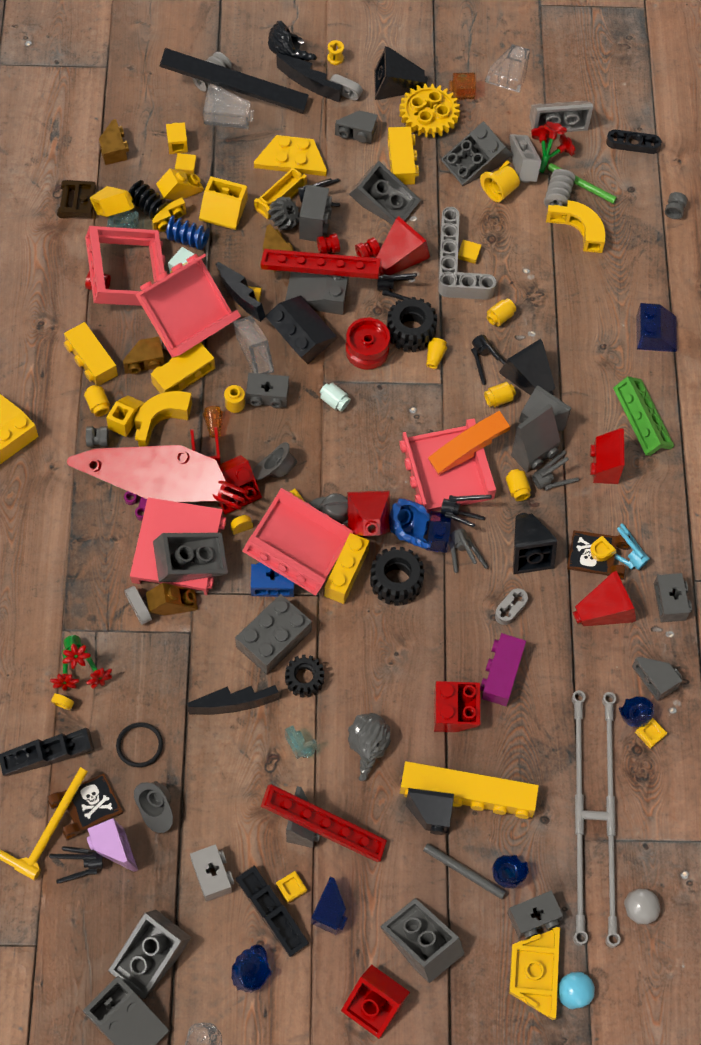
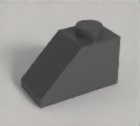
M637 657L632 665L635 672L657 701L677 690L682 683L681 674L670 663Z

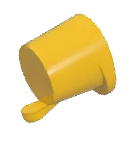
M508 160L498 170L484 172L480 176L483 190L495 202H501L520 184L518 174L509 166L511 163Z

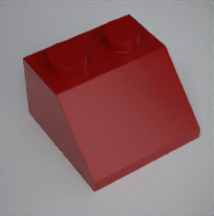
M623 428L597 436L594 445H590V457H593V463L590 464V475H593V483H619L625 466Z
M371 964L358 980L341 1012L380 1039L402 1007L410 991Z

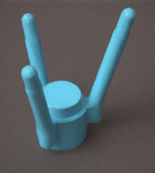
M622 523L617 530L633 551L628 555L629 561L618 554H615V559L627 565L631 570L634 567L640 570L650 558Z

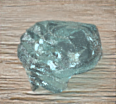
M135 210L133 213L125 211L109 216L107 227L138 229L139 213Z

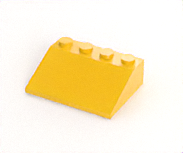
M0 394V464H2L39 436L36 425L29 417Z

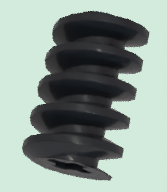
M143 180L133 184L129 190L133 199L132 203L139 207L151 220L160 210L170 204L163 197L160 198V195L155 193V190L150 188L148 184H144Z

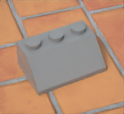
M588 101L531 105L529 116L531 128H538L546 124V122L561 124L562 127L567 128V132L588 131L593 104Z

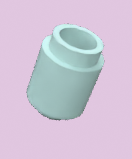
M333 382L325 384L320 390V399L335 410L342 412L350 403L351 399L348 397V394Z

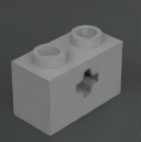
M215 844L190 853L191 862L206 902L232 893L231 885L234 884L231 872L225 871L223 864L227 862L223 850L218 851ZM214 868L217 875L212 876L210 869Z

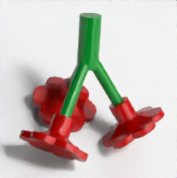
M546 122V124L531 130V137L539 139V142L542 144L543 156L539 169L540 173H544L549 159L556 154L564 151L571 156L575 154L574 151L576 149L571 139L564 135L567 132V128L562 127L559 123ZM557 134H561L559 139L561 145L557 147V150L549 154ZM547 138H550L546 149Z

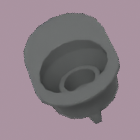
M287 442L280 444L271 454L257 464L253 470L255 480L262 479L267 475L280 478L287 475L297 464V460L289 452L290 447Z
M333 493L327 497L314 499L309 503L312 507L329 515V517L343 525L348 524V499L345 496Z
M157 781L152 783L144 782L137 785L134 790V799L144 822L152 831L165 833L173 824L170 791L166 786Z

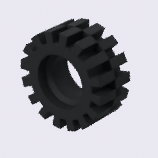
M302 655L300 659L296 656L294 661L292 659L289 661V666H286L285 683L288 685V690H292L295 696L298 693L300 697L304 698V695H307L308 698L311 697L312 693L316 695L318 689H322L324 670L323 665L319 664L317 658L313 660L311 655H309V658H306V655ZM302 669H307L312 672L313 679L308 683H301L296 678L297 673Z

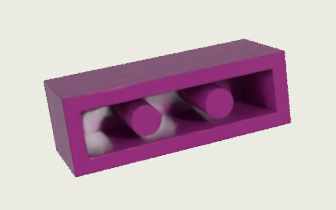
M501 633L499 640H494L491 652H494L495 655L493 659L489 658L485 671L489 672L487 679H482L480 691H483L481 699L507 707L526 640Z

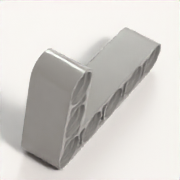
M447 207L443 210L441 218L438 292L441 296L449 298L491 299L496 288L494 276L490 274L457 272L459 211L455 207Z

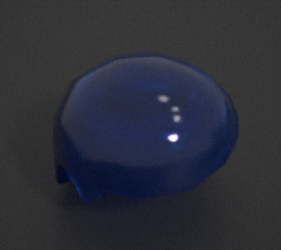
M640 696L626 699L623 707L619 706L623 721L630 727L640 728L646 726L652 720L655 713L652 702Z
M503 855L497 858L492 866L494 880L504 888L514 889L522 885L529 874L528 863L520 861L517 855Z

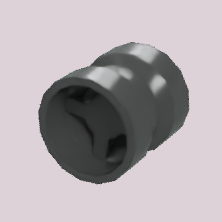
M679 192L671 193L664 211L665 215L671 219H681L688 198Z
M101 426L100 428L86 427L87 447H94L95 445L108 447V426Z

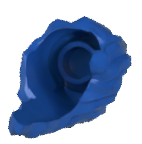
M398 499V502L392 505L389 514L391 533H394L399 540L406 541L423 549L431 547V544L423 538L427 534L428 521H430V514L427 512V509L423 505L411 500Z

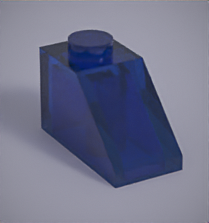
M430 512L427 542L431 544V547L426 548V550L447 553L451 519L445 518V515H441V512Z
M330 877L311 917V924L336 935L339 929L343 931L348 917L345 916L346 907L335 878Z

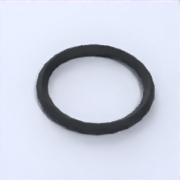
M142 722L133 723L124 728L119 734L116 750L120 759L127 765L139 768L146 767L154 763L161 755L163 738L154 726ZM136 727H145L153 731L159 743L154 757L142 763L128 760L121 751L123 736L126 732Z

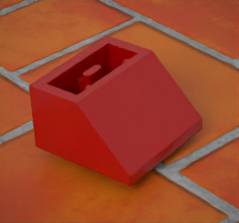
M240 455L219 464L227 482L249 491L248 495L231 488V493L246 500L243 503L228 496V501L234 502L239 506H245L262 498L249 461ZM217 501L220 508L223 509V514L236 510V508Z
M436 681L434 689V732H460L480 726V683Z

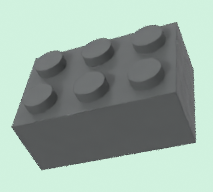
M280 594L235 637L236 648L267 675L312 632V621Z

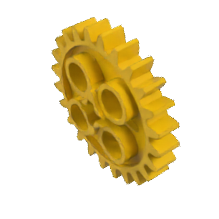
M424 84V88L417 85L416 91L410 88V93L406 92L405 97L401 98L399 117H402V123H406L405 127H411V133L418 131V136L425 133L426 138L429 134H432L433 138H435L436 133L442 136L443 131L449 133V128L454 129L460 115V104H457V98H453L454 93L447 94V88L442 91L441 85L437 88H434V84H431V87H427Z

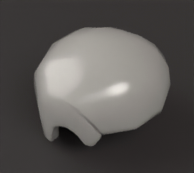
M635 889L629 892L624 900L627 916L637 924H649L659 916L660 903L652 891Z

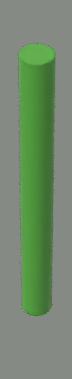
M550 163L547 168L551 172L556 169H562L553 163ZM577 176L575 177L574 184L612 204L615 203L616 196Z

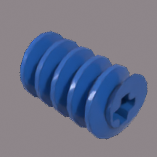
M172 215L166 229L168 240H175L176 243L182 242L183 245L189 244L192 248L196 247L198 250H202L208 242L209 227L204 232V225H200L196 229L197 224L194 222L189 227L190 222L188 220L183 225L182 218L175 222V216Z

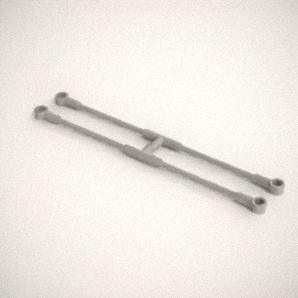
M578 690L573 693L571 699L574 704V719L576 720L577 794L575 795L577 915L576 933L573 936V941L577 946H583L588 941V935L585 932V915H583L584 819L607 821V836L609 840L610 905L608 935L605 942L610 948H615L621 940L619 934H617V917L615 916L614 837L616 836L615 796H613L612 721L614 720L613 705L615 704L616 696L612 692H607L602 698V703L605 706V721H607L606 811L584 810V795L582 794L581 720L583 719V703L586 696L584 692ZM575 696H581L582 700H576ZM610 697L613 701L608 702L605 698ZM577 935H582L585 940L583 942L578 941ZM609 937H615L617 943H611Z

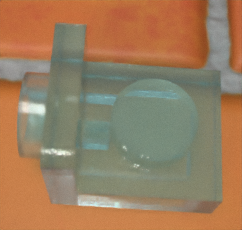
M293 725L285 729V738L297 759L302 756L307 758L315 753L317 749V741L315 739L305 743L302 733L300 731L296 732Z

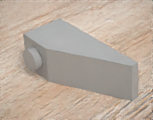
M510 134L513 167L518 174L519 180L524 183H529L530 181L537 182L541 159L529 136Z

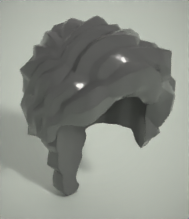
M375 713L357 715L353 725L348 729L350 749H354L361 757L360 781L367 779L368 773L371 772L372 766L375 764V758L383 757L391 742L389 725L386 724L380 715Z

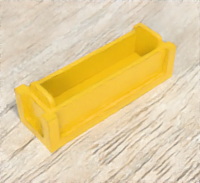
M291 166L290 171L261 197L254 200V210L269 220L271 218V215L268 213L270 210L269 205L279 197L284 196L292 199L299 193L298 187L307 185V175H302L296 170V167Z

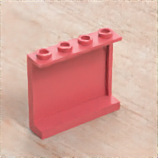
M197 253L186 259L188 263L182 265V263L175 265L171 268L172 272L167 275L164 272L155 277L156 282L152 284L149 281L140 286L141 291L135 294L171 357L181 355L241 317L238 310L231 312L203 263L202 258L206 257V254L199 257Z
M475 418L466 420V426L407 437L406 432H403L402 441H399L401 452L406 455L404 462L406 470H410L411 477H409L411 488L416 490L415 502L423 505L428 513L441 510L444 498L449 499L450 495H492L491 499L457 501V503L461 504L460 506L495 498L496 487L484 448L476 451L474 457L440 475L437 474L428 460L429 456L446 443L475 425Z
M281 488L242 552L316 596L338 559L349 534H353V531L332 519L329 515L312 507L309 503L294 496L291 492Z
M148 497L130 573L132 583L141 584V580L160 584L167 583L184 588L202 590L204 595H207L208 589L213 588L214 577L182 582H159L153 541L162 533H220L221 529L224 530L226 526V517L223 516V509Z

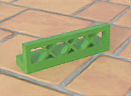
M627 376L613 387L645 455L651 456L660 448H673L674 444L642 379Z

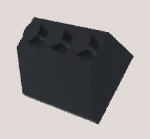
M301 295L280 302L266 315L270 323L307 364L312 362L338 338Z

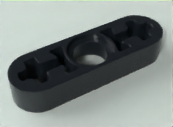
M616 129L609 131L606 139V144L612 149L648 154L659 152L662 143L661 138L657 135ZM636 139L639 143L634 145L629 140Z

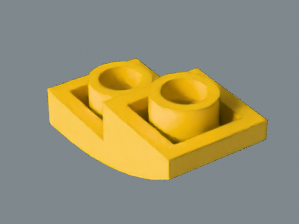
M182 197L171 202L152 219L153 230L165 232L172 215L175 216V219H179L186 214V204Z

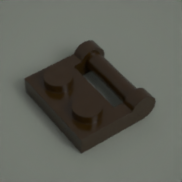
M63 180L61 182V203L57 210V216L63 219L67 217L92 218L93 205L90 197L95 194L96 183L93 181ZM75 190L73 206L68 207L70 191Z

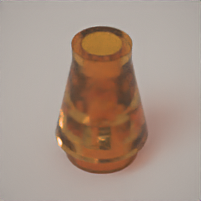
M219 406L206 407L203 417L209 437L215 438L214 427H217L218 437H220L223 412Z

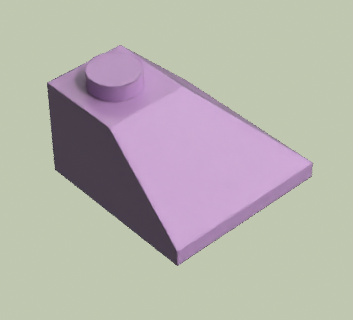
M114 818L88 828L90 836L87 837V842L91 850L94 849L101 856L133 872L138 870L126 832Z

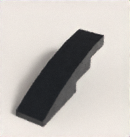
M277 53V68L286 76L320 96L340 102L342 98L341 84L328 81L327 74L312 70L313 63Z
M217 262L216 267L219 276L235 302L261 322L266 318L262 303L256 300L254 291L248 287L246 278L222 263Z
M273 685L256 693L252 686H249L231 694L227 686L188 702L187 709L189 715L234 713L279 700V692L276 685Z
M83 728L68 735L61 733L43 741L37 739L1 753L0 765L3 776L52 765L93 751L94 746L90 730Z
M255 865L234 878L289 957L309 944L285 906L281 904L271 887L267 885Z

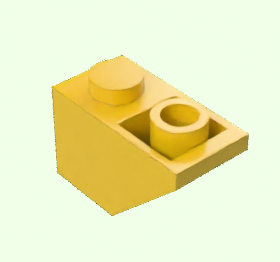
M171 168L156 183L162 196L165 199L174 201L181 197L185 199L204 190L200 183L201 180L196 174Z
M106 186L90 197L97 215L105 217L135 208L132 203V196L127 190Z
M128 395L116 401L106 417L108 429L127 437L135 424V416L144 402Z

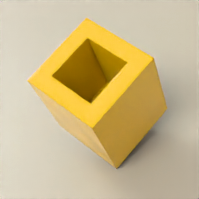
M185 122L166 124L169 154L187 153Z

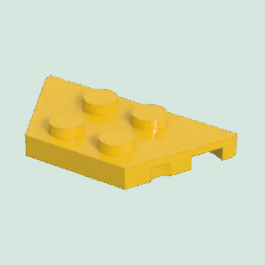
M276 135L254 161V168L288 172L290 167L294 166L301 174L326 176L327 169L314 139Z
M555 927L543 934H537L525 941L522 940L514 943L511 947L509 994L551 1020L556 1019L560 927Z

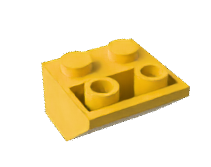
M210 176L204 191L199 220L236 230L248 201L247 186Z

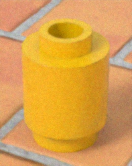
M508 298L502 299L487 310L488 322L491 325L500 326L514 316V312H516L515 304Z
M508 382L490 387L488 391L484 392V397L489 407H497L514 400L513 396L516 395L513 385H509Z
M97 385L88 387L84 397L91 413L96 417L109 413L110 403L103 387Z
M229 386L224 392L225 407L228 411L239 413L245 407V393L240 386Z
M519 469L511 470L505 478L511 496L515 501L528 499L531 496V488L525 472Z

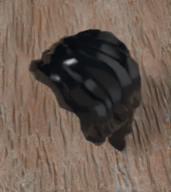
M277 21L270 29L268 46L274 54L281 53L304 61L317 59L315 54L299 50L300 45L304 44V40L296 34H292L282 21Z

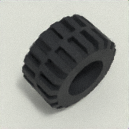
M406 297L403 298V301H396V305L390 307L387 317V328L390 332V342L392 344L396 343V348H404L403 351L406 352L408 350L416 352V349L421 351L424 350L425 346L428 347V342L435 338L437 328V314H435V309L431 308V304L429 302L424 303V299L421 298L416 300V297H412V299ZM415 321L421 326L418 328H408L403 323Z
M391 547V551L385 549L382 551V555L378 554L376 560L372 562L370 585L373 587L374 595L378 594L379 600L385 599L386 604H390V602H394V606H399V602H402L403 605L408 604V599L412 602L416 595L418 596L421 592L424 580L423 562H419L420 557L417 554L413 556L412 550L404 551L405 547H400V550H396V547ZM391 570H401L409 578L404 582L395 583L390 581L385 574Z

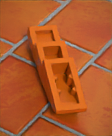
M499 410L453 438L429 456L428 460L437 474L440 475L474 457L476 451L492 444V439L509 431L510 425Z

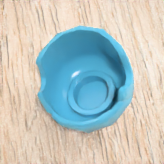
M571 972L565 975L558 983L557 996L560 1002L569 1009L583 1008L589 1005L595 997V986L587 974Z

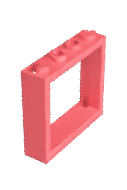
M89 226L85 240L93 302L96 304L142 306L135 295L139 291L105 288L100 243L149 246L154 282H156L155 277L164 272L167 273L164 270L165 255L162 254L163 241H160L159 230Z

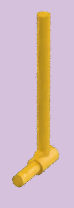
M79 768L30 857L17 859L0 849L1 861L14 867V870L34 881L37 879L41 871L37 861L88 772L87 770Z

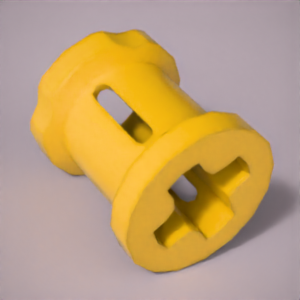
M338 40L329 42L327 60L331 65H339L344 61L342 54L344 45Z

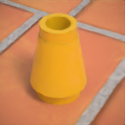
M432 338L428 342L426 361L428 368H438L447 350V342L445 340Z

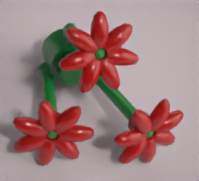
M71 635L64 639L65 649L62 650L63 674H58V679H50L51 683H54L53 688L62 687L63 691H66L68 687L72 689L77 688L76 684L79 682V679H72L73 675L68 674V663L71 662V668L74 669L77 662L81 666H85L84 659L87 660L93 670V673L90 674L92 679L86 682V684L91 685L92 689L99 684L104 686L105 680L112 679V675H110L112 669L104 671V668L97 669L90 657L91 654L87 652L86 645L81 643L79 636Z

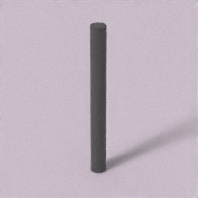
M427 843L423 850L424 852L502 900L506 893L505 890Z

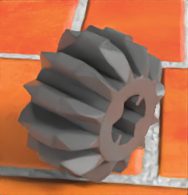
M279 197L269 205L270 210L268 213L271 215L270 220H273L274 226H278L279 230H290L299 223L300 213L298 209L300 207H296V202L291 201L290 197Z

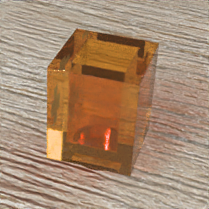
M453 73L452 80H449V92L454 93L453 98L458 100L475 99V73Z

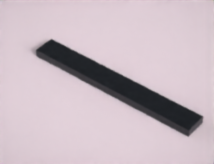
M168 48L164 49L159 66L302 114L304 113L309 96L308 94Z

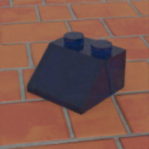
M640 303L636 315L637 350L676 352V316L660 304Z

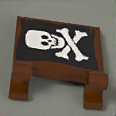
M573 530L567 569L610 575L612 572L617 571L620 579L624 580L626 566L614 565L615 554L606 561H596L592 558L590 552L592 543L601 536L615 549L618 547L628 550L629 544L621 535L611 536Z
M104 773L81 783L67 808L73 824L64 826L63 834L66 841L70 840L88 828L123 813ZM67 790L48 796V803L51 809L58 807Z

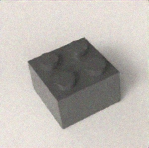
M306 185L299 216V239L316 241L317 237L328 234V219H331L332 196H329V188Z

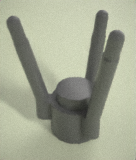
M565 450L532 475L533 482L538 489L544 488L547 491L554 487L579 481V478L576 477L551 483L554 480L551 472L569 460L568 457H565L557 462L566 454Z
M458 529L450 534L452 541L448 544L451 549L455 573L458 572L456 548L458 551L466 549L473 564H477L472 553L473 551L484 568H488L487 563L473 544L471 537L467 535L465 529Z

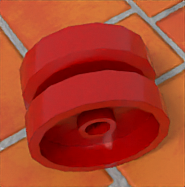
M371 317L360 318L348 327L345 347L346 356L350 363L357 368L368 370L380 367L389 355L390 332L387 326L378 319Z

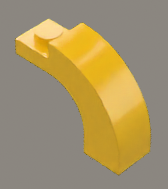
M568 200L567 206L548 205L546 223L567 224L575 227L582 234L584 252H603L605 228L600 217L591 208Z
M182 391L164 392L150 398L140 407L134 419L136 428L135 441H138L139 447L149 445L152 431L160 421L169 418L189 419L192 407L191 393Z

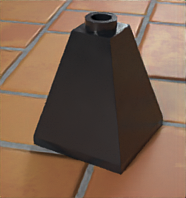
M385 46L374 70L375 100L405 95L406 92L410 93V88L416 91L417 85L421 88L424 87V84L427 85L428 82L425 70L390 47Z
M541 339L508 358L499 371L502 376L529 395H532L537 386H540L553 396L555 395L553 391L556 387Z
M532 513L518 514L515 517L513 575L554 569L557 550L556 537Z

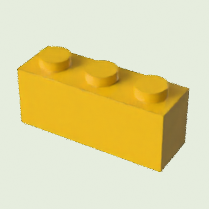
M388 127L387 141L390 171L404 185L415 184V177L419 176V167L415 165L417 150H413L415 134L411 133V127Z
M85 322L64 333L65 348L69 353L73 352L75 362L79 367L85 369L84 373L90 382L93 381L95 385L100 386L118 376L116 364Z
M200 342L181 355L172 357L163 366L155 368L151 373L152 384L160 394L169 391H182L214 370L215 359Z
M352 533L349 534L325 585L324 597L342 604L345 603L369 552L370 540Z

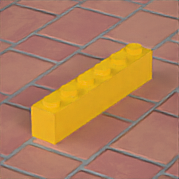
M405 761L400 794H404L407 797L408 788L454 794L453 806L455 807L466 805L471 806V809L477 811L488 809L493 810L495 814L505 815L510 813L515 814L518 818L528 819L533 817L539 785Z

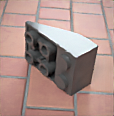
M483 121L442 157L441 161L461 185L464 186L479 178L484 172H490L498 168L512 154Z
M119 976L83 1010L85 1016L113 1045H157L169 1032L168 1028Z

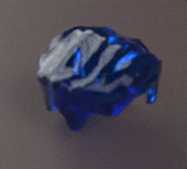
M259 944L244 950L237 956L235 963L232 965L231 978L237 991L242 990L253 993L259 990L272 975L268 964L267 952Z

